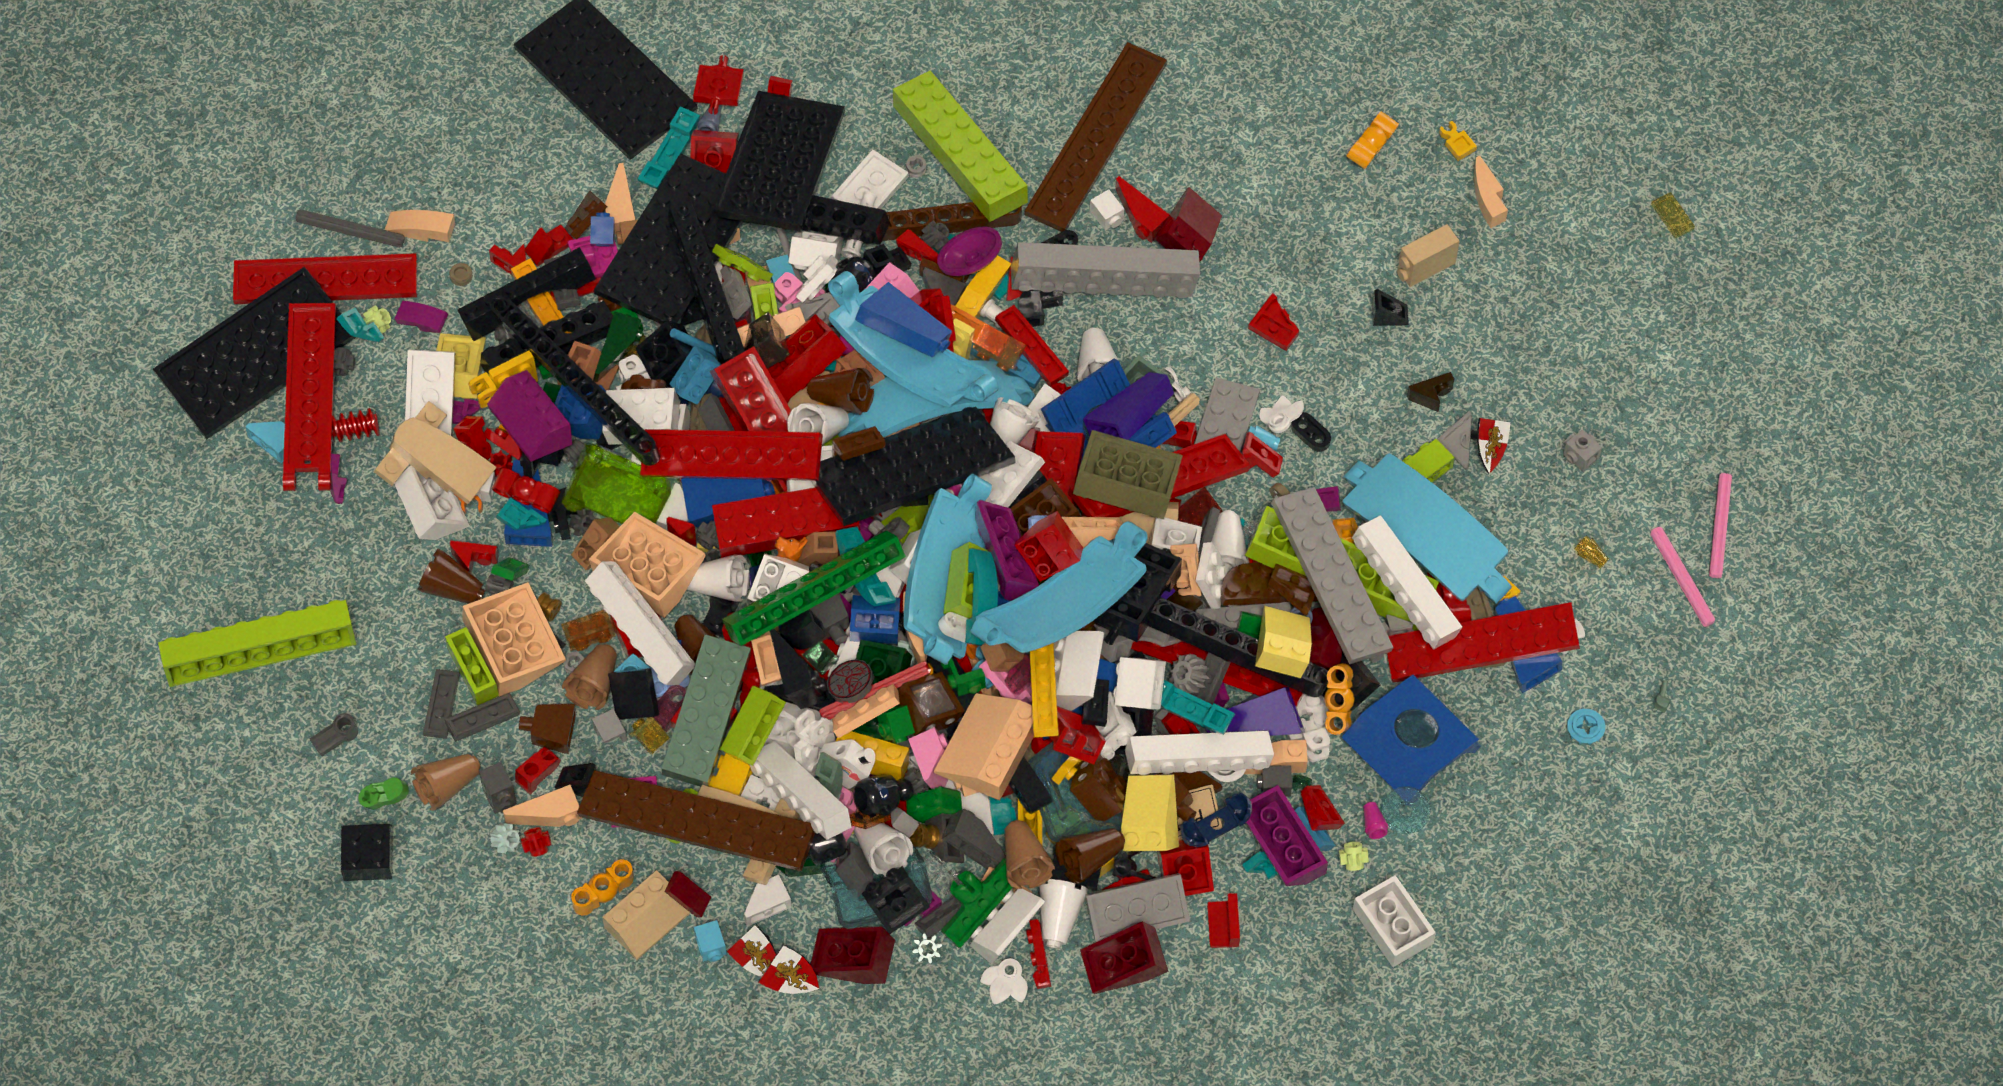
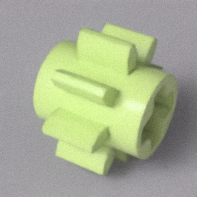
M375 305L363 313L365 317L363 319L366 324L374 322L381 333L386 332L390 328L391 316L386 309L381 308L378 310V307Z
M1348 842L1344 844V850H1339L1340 865L1346 864L1347 870H1361L1364 868V863L1369 862L1367 847L1362 848V843Z

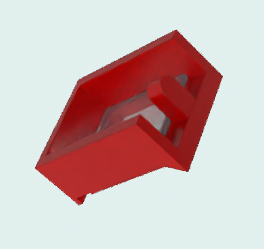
M1057 706L1059 736H1049L1053 741V750L1094 765L1106 740L1094 725L1082 724L1081 714Z

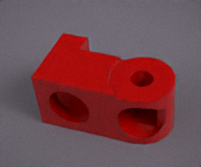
M466 416L453 428L457 439L488 460L492 449L489 442L486 441L482 427L485 425L483 417Z
M1180 421L1174 426L1177 433L1162 443L1183 448L1194 445L1197 437L1196 423Z
M543 747L515 770V782L531 795L537 789V785L555 771L561 759L547 747Z

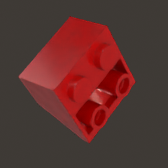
M1058 511L1037 521L1014 544L1040 582L1079 562L1083 551V546Z

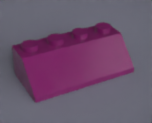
M527 370L506 378L487 403L488 408L530 461L572 445L570 423Z
M979 500L976 506L975 517L978 532L983 539L986 550L991 552L993 556L1000 592L1005 599L1012 601L1038 587L1039 583L1034 572L1014 546L1021 535L1011 508Z
M1279 785L1250 799L1252 812L1246 824L1285 886L1306 885L1327 874L1328 862Z

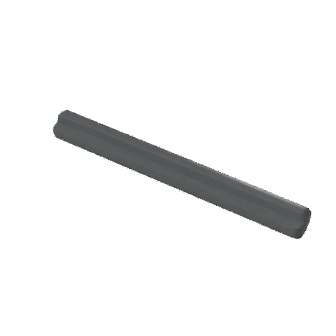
M299 209L296 214V221L298 223L395 247H402L404 243L403 234Z

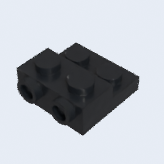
M903 866L890 869L886 873L885 878L879 882L869 883L865 891L862 892L865 900L889 934L930 908Z

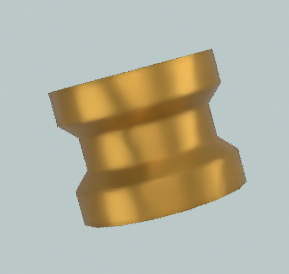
M544 592L537 601L546 619L551 622L559 613L562 602L558 599H551L550 595Z
M918 823L919 826L910 837L913 846H924L928 849H934L939 842L940 834L936 825L925 826L922 823Z

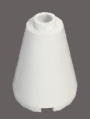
M1090 328L1082 335L1077 370L1078 382L1112 359L1118 360L1102 329Z
M1000 397L995 403L990 425L1005 444L1011 441L1018 445L1030 429L1037 425L1039 417L1036 415L1034 419L1031 416L1033 411L1011 399L1007 403L1002 402L1003 397Z
M813 403L800 404L790 412L788 417L789 432H820L823 434L822 445L846 429L849 424V416L844 409Z
M1225 510L1219 514L1211 542H1213L1216 550L1220 552L1223 563L1230 571L1238 565L1249 563V559L1245 556L1247 549L1240 517L1234 511Z
M731 555L701 563L687 590L734 602L742 601L741 597L747 595L750 583L749 570H745L743 564L747 563L746 559L742 555Z
M865 816L863 819L858 820L859 822L854 828V833L874 873L886 876V873L892 868H899L901 866L905 868L908 862L906 860L909 855L912 856L913 844L905 834L873 817L870 818V816Z
M1049 879L1048 884L1044 883L1039 886L1040 898L1045 901L1040 908L1041 933L1047 947L1059 949L1061 945H1066L1085 901L1088 889L1081 886V890L1075 888V883Z

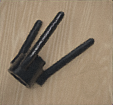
M1143 851L1124 852L1122 858H1118L1114 862L1112 875L1120 880L1132 876L1145 880L1156 878L1138 872L1136 862L1131 859V857Z

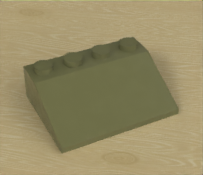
M1092 430L1073 494L1164 520L1183 455Z

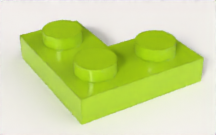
M718 244L715 245L712 251L719 256L718 261L729 267L731 264H734L733 267L744 273L747 271V276L757 282L760 279L769 282L773 276L771 272L741 253Z

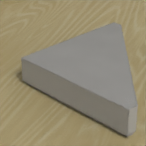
M1469 411L1437 439L1465 470L1469 469L1472 414Z

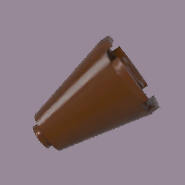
M865 368L813 377L808 383L807 393L814 401L839 407L853 414L862 415L863 412L869 410L873 402L874 389H870V382H873V377Z
M438 548L433 555L435 557L434 561L429 562L417 590L422 593L467 604L482 599L485 594V590L482 589L484 584L447 553Z
M682 615L674 625L677 639L681 640V646L694 663H696L704 635L718 638L694 615Z
M1115 828L1066 836L1059 839V842H1056L1055 851L1059 865H1065L1068 871L1064 873L1071 882L1078 884L1084 882L1124 849L1125 838L1122 832L1117 831Z

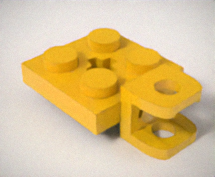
M528 350L489 370V375L485 372L469 381L470 392L473 395L480 393L477 398L481 408L488 407L487 403L504 380L512 375L527 370L535 381H538L532 353Z

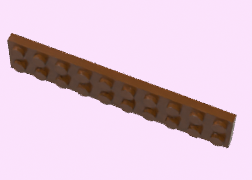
M1129 42L1126 43L1026 207L1025 216L1060 232L1068 229L1167 65V59Z
M594 770L589 786L585 790L577 811L579 817L801 872L816 833L810 822Z

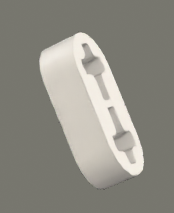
M948 612L938 621V626L946 636L965 643L966 620L969 618Z

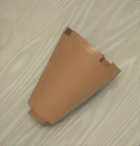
M597 645L565 678L562 689L565 688L567 691L565 696L575 705L584 709H588L589 705L596 707L595 710L605 706L610 691L608 673L614 672L617 654L610 645Z
M464 754L417 765L411 770V775L415 773L416 777L412 783L423 804L426 805L429 802L432 806L430 810L434 811L443 806L479 775L480 763L475 756L472 757L470 754Z
M1020 820L1010 822L1005 828L1007 880L1012 887L1022 889L1021 886L1029 885V888L1038 887L1052 877V870L1055 869L1054 863L1026 822Z

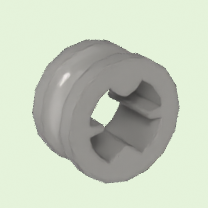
M914 155L908 158L906 171L909 172L911 177L918 178L925 174L926 161L923 157ZM916 163L920 164V167H918L917 170L913 169V166H915Z
M577 652L567 654L565 656L566 661L563 663L565 671L570 674L575 669L573 665L572 668L570 667V661L575 660L576 662L578 660L579 665L584 657Z

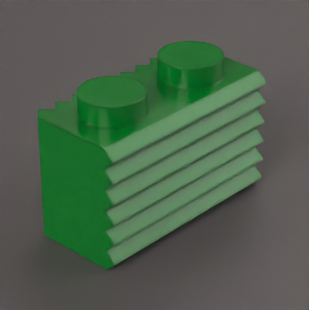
M939 786L917 795L914 794V796L906 801L907 814L919 823H925L926 820L941 813L953 815L962 810L961 792Z

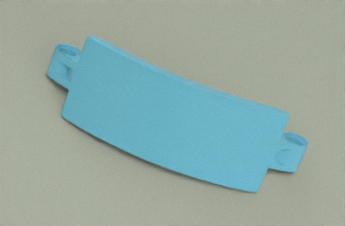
M848 271L842 272L829 281L828 289L840 305L839 308L829 314V321L858 353L894 382L931 402L945 407H952L963 398L982 402L998 391L999 387L997 381L992 376V372L957 355L949 349H946L943 353L938 352L934 357H931L856 321L855 318L860 305L878 291L874 286H869L859 293V285L856 278Z
M970 360L992 372V376L997 381L999 387L998 391L982 402L963 398L952 407H945L931 402L902 387L890 378L885 377V379L870 387V389H874V397L869 410L863 412L862 415L848 413L849 424L838 436H845L876 426L884 438L916 423L948 413L959 412L966 407L976 406L977 409L994 408L997 399L1003 397L1002 402L1007 403L1011 399L1026 406L1035 398V395L1024 378L1006 375L1000 365L993 361Z
M1387 454L1374 468L1358 460L1342 477L1354 487L1343 499V504L1366 522L1381 515L1409 555L1460 601H1464L1478 587L1481 592L1483 591L1490 600L1497 604L1512 588L1510 583L1495 569L1508 555V549L1456 501L1394 455Z
M974 474L967 477L958 497L942 488L936 491L917 540L906 586L904 628L923 639L924 653L945 665L948 664L952 655L959 659L963 658L967 646L966 643L943 634L938 626V621L945 615L943 612L952 550L968 542L986 549L975 520L976 506L979 500L985 501L989 497L992 484Z
M1127 521L1120 526L1115 535L1114 544L1102 536L1095 538L1083 549L1079 562L1056 573L1028 593L976 616V621L970 630L971 633L988 645L1007 643L1017 651L1025 653L1047 646L1078 631L1110 608L1144 575L1146 565L1134 557L1146 543L1147 532L1132 522Z

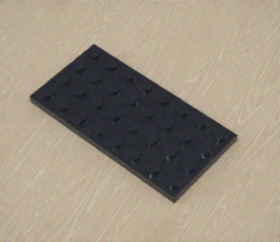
M572 0L514 43V49L629 160L670 130V123L680 106L692 112L698 109L697 104L588 0Z
M758 91L712 208V216L801 232L842 122L845 106Z
M680 153L594 288V294L661 325L667 320L680 324L694 302L695 295L668 222L669 205L692 201L714 266H716L719 256L712 252L715 245L718 244L727 248L737 229L743 223V221L712 216V208L726 173Z
M305 267L153 368L155 375L206 440L286 386L289 303H333ZM336 307V318H337V317L340 316L342 313H341V312L339 311V309ZM337 319L335 349L342 348L356 338L351 336Z
M975 406L966 407L962 411L944 415L935 420L885 437V448L843 461L838 454L835 457L820 461L819 481L811 482L842 525L847 526L934 494L941 488L947 489L961 484L971 474L980 477L1016 462L1014 454Z

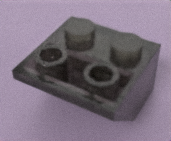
M769 312L749 324L744 349L746 351L754 346L767 369L776 363L782 362L790 355L784 330Z

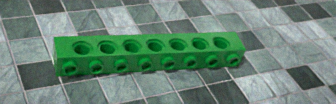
M885 531L725 617L722 620L731 640L742 646L905 558L906 556L898 537Z

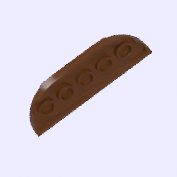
M1260 562L1243 563L1232 568L1222 582L1220 599L1223 606L1272 604L1289 601L1268 584L1273 568ZM1315 595V597H1314L1313 602H1317V601H1318L1316 595Z

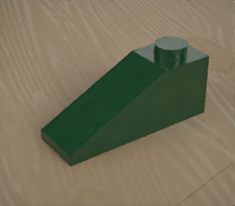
M614 312L593 381L598 382L633 349L635 341L640 342L643 329L639 328L641 319Z

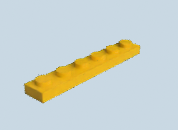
M1054 643L1030 651L1034 737L1059 736Z

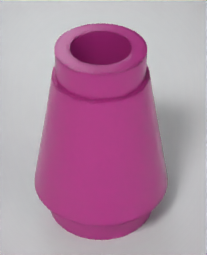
M1369 802L1363 806L1365 833L1371 839L1383 838L1387 835L1389 827L1377 803Z

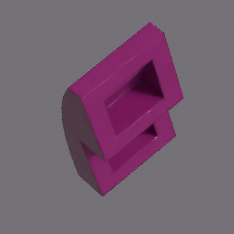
M403 300L394 320L397 324L417 326L423 332L440 333L448 313L429 305Z

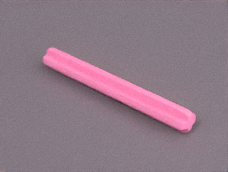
M1721 473L1718 480L1709 576L1717 579L1721 578L1723 574L1732 476L1729 473Z
M1662 527L1654 528L1651 530L1650 535L1704 627L1712 625L1715 617Z

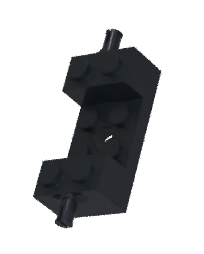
M1144 544L1134 558L1146 565V572L1136 582L1143 583L1145 586L1143 588L1133 586L1117 602L1095 619L1096 625L1109 630V633L1104 638L1107 644L1113 645L1118 635L1135 642L1139 641L1148 627L1149 614L1164 591L1170 592L1181 576L1182 558L1173 555L1167 548L1161 550L1150 544Z

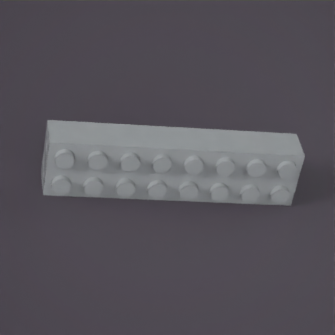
M1018 242L1011 263L1012 289H1019L1020 291L1041 290L1043 292H1052L1054 290H1062L1065 293L1087 292L1088 294L1109 293L1110 295L1131 294L1133 296L1154 295L1155 297L1176 296L1178 298L1192 297L1200 276L1198 250Z

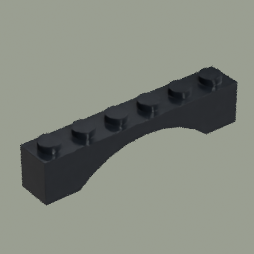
M579 247L457 309L474 342L493 332L499 324L490 308V302L494 297L505 295L517 306L540 293L558 289H578L596 278Z

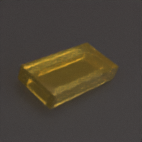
M1671 192L1652 201V207L1675 239L1694 230L1695 225Z

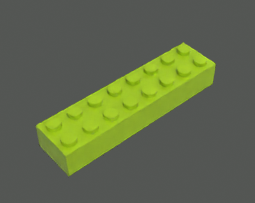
M931 70L892 89L893 107L989 222L1028 203V185Z
M1266 505L1258 520L1245 556L1273 569L1277 563L1306 576L1274 508ZM1340 538L1376 613L1385 618L1386 615H1391L1411 622L1404 608L1396 602L1393 593L1383 584L1377 571L1369 565L1368 559L1355 544ZM1426 576L1436 590L1439 581ZM1413 624L1412 630L1417 631V626Z
M333 600L328 604L320 606L311 605L298 611H285L280 615L272 617L263 616L258 620L250 622L240 621L232 626H219L201 633L192 632L187 636L179 638L170 637L158 642L169 687L353 646L356 645V640L346 600Z

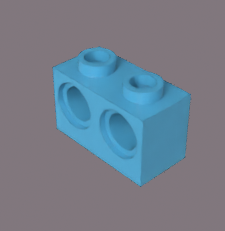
M694 346L673 377L670 385L675 388L676 393L680 397L698 405L714 380L710 371L721 364L711 353Z

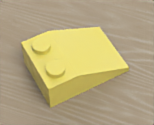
M440 333L436 351L455 352L453 397L477 399L478 394L473 395L470 392L468 383L473 378L481 375V352L485 350L486 337H481L473 342L471 336Z
M1264 606L1255 666L1301 678L1310 659L1312 645L1310 618Z
M1174 775L1128 776L1121 832L1125 838L1123 851H1167L1179 847Z

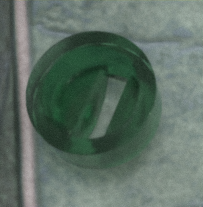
M1293 776L1292 788L1296 793L1298 788L1303 790L1306 786H1311L1312 779L1306 776Z

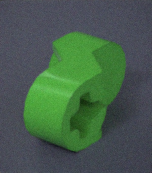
M393 777L384 782L372 783L364 787L360 791L358 799L362 806L375 810L405 799L408 795L409 787L405 781Z

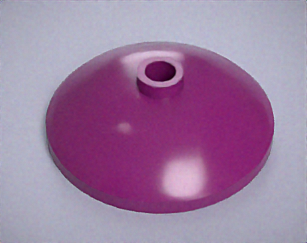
M977 227L966 230L953 237L943 246L939 252L937 263L941 271L947 275L967 276L987 267L997 257L1002 246V238L997 230L990 227Z

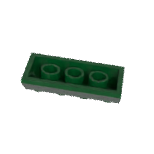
M860 640L856 655L857 660L866 662L872 669L875 676L872 684L909 668L913 657L906 648ZM877 717L852 730L856 733L884 740L878 731L879 722Z

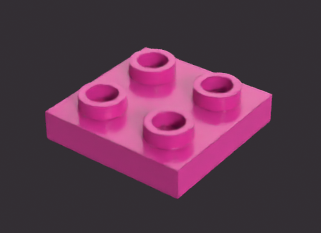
M590 236L568 241L570 252L579 247L581 248L595 278L603 276L618 252L615 240L614 247L591 246Z

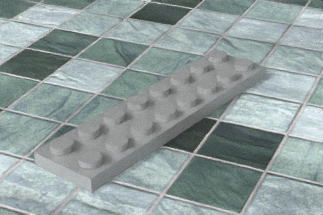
M1315 487L1274 498L1271 504L1349 664L1391 652L1394 647Z

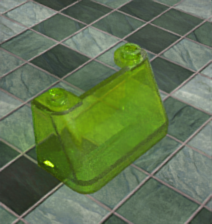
M586 443L562 497V504L572 512L586 508L604 517H611L620 524H623L636 512L656 524L671 495V486L668 478L641 476L640 464L595 444Z

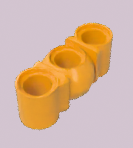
M1380 111L1371 125L1350 149L1346 157L1365 170L1395 132L1399 123Z
M1344 663L1333 666L1327 672L1328 690L1325 693L1324 701L1328 711H1326L1327 719L1325 726L1327 731L1334 735L1347 731L1352 723L1350 717L1352 711L1350 709L1354 703V695L1350 688L1352 687L1353 670ZM1337 669L1344 672L1345 678L1343 681H1339L1336 678L1335 673ZM1336 693L1343 696L1344 703L1342 705L1336 703ZM1335 717H1339L1343 721L1342 729L1335 727Z
M624 859L617 860L611 867L606 868V873L600 872L595 874L588 884L584 883L582 887L576 888L571 895L574 911L581 916L588 915L593 909L600 907L599 903L612 901L617 891L620 893L623 888L629 887L634 880L631 863ZM621 871L628 873L624 877L617 876ZM601 885L608 886L606 890L601 891L597 889ZM580 899H588V900H589V901H588L587 903H585V904H578V903H577Z

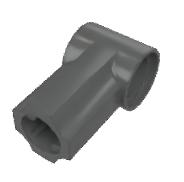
M341 713L335 717L331 725L311 737L310 741L323 757L343 742L354 740L358 735V728L350 714ZM351 725L349 729L341 730L343 726Z

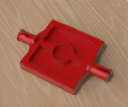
M723 55L719 57L718 65H699L693 102L709 103L708 111L710 114H713L714 109V115L718 113L719 105L738 106L744 69L727 66L729 58L726 55L724 56V61Z

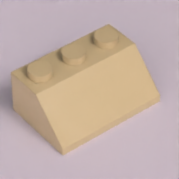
M657 870L602 917L604 928L636 960L690 914L689 911L664 892L669 882Z

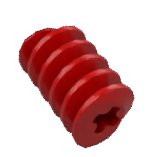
M367 408L366 415L362 413L361 409L358 410L357 417L354 416L352 411H349L347 419L343 413L339 414L338 420L333 415V440L337 437L341 443L343 442L344 435H346L348 440L352 441L353 434L358 439H361L363 432L370 438L372 430L376 436H380L376 412L373 414L370 408Z

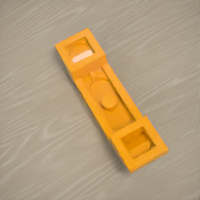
M530 258L511 268V272L516 280L537 268ZM549 292L540 293L526 300L541 326H544L549 321L563 318Z

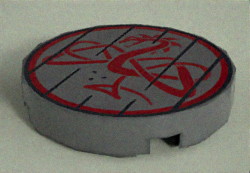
M857 659L848 660L839 664L831 672L827 688L837 702L843 703L842 701H848V703H854L864 698L870 692L875 676L866 662Z

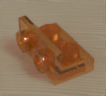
M984 324L972 348L978 351L976 356L986 361L992 358L998 362L997 367L1008 372L1010 368L1014 371L1018 369L1016 364L1027 345Z
M605 610L561 624L570 651H582L591 644L597 642L606 643L612 637H615L613 623H611Z

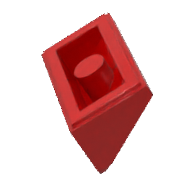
M672 517L666 518L668 532L694 547L697 546L694 524Z

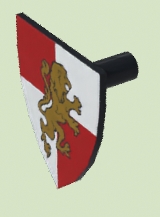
M1479 418L1477 430L1471 431V439L1477 440L1478 456H1480L1487 473L1490 474L1504 455L1509 438L1510 422Z
M757 924L727 951L744 969L762 977L777 955L770 937Z
M784 944L758 981V983L782 993H807L819 989L817 975L812 965L804 956Z

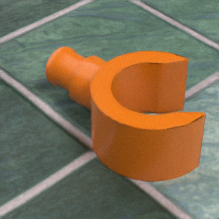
M475 495L472 500L478 502V511L481 514L483 511V503L481 499L477 495ZM458 497V500L461 502V508L466 514L467 503Z

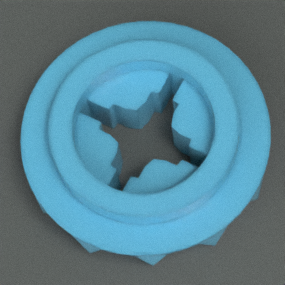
M1579 709L1569 717L1567 731H1569L1571 739L1577 740L1579 744L1588 743L1591 745L1593 742H1599L1604 735L1605 721L1594 710ZM1584 720L1587 726H1592L1589 734L1584 729H1580Z

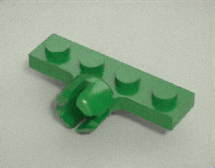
M1005 858L982 882L969 871L961 872L956 876L964 885H958L954 880L951 882L950 892L960 901L961 907L941 932L956 947L961 948L1013 888L1007 880Z

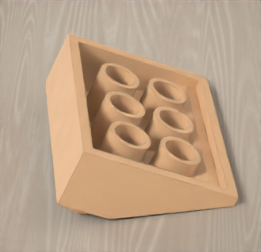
M634 512L589 558L592 571L602 561L616 562L654 612L665 618L680 602L706 555L691 544Z
M529 582L463 606L462 620L497 684L499 697L525 687L566 661Z
M976 693L934 769V773L1000 801L1034 737L1032 705L1017 699Z

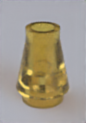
M1586 535L1574 548L1578 552V556L1600 569L1609 560L1593 537L1590 539Z

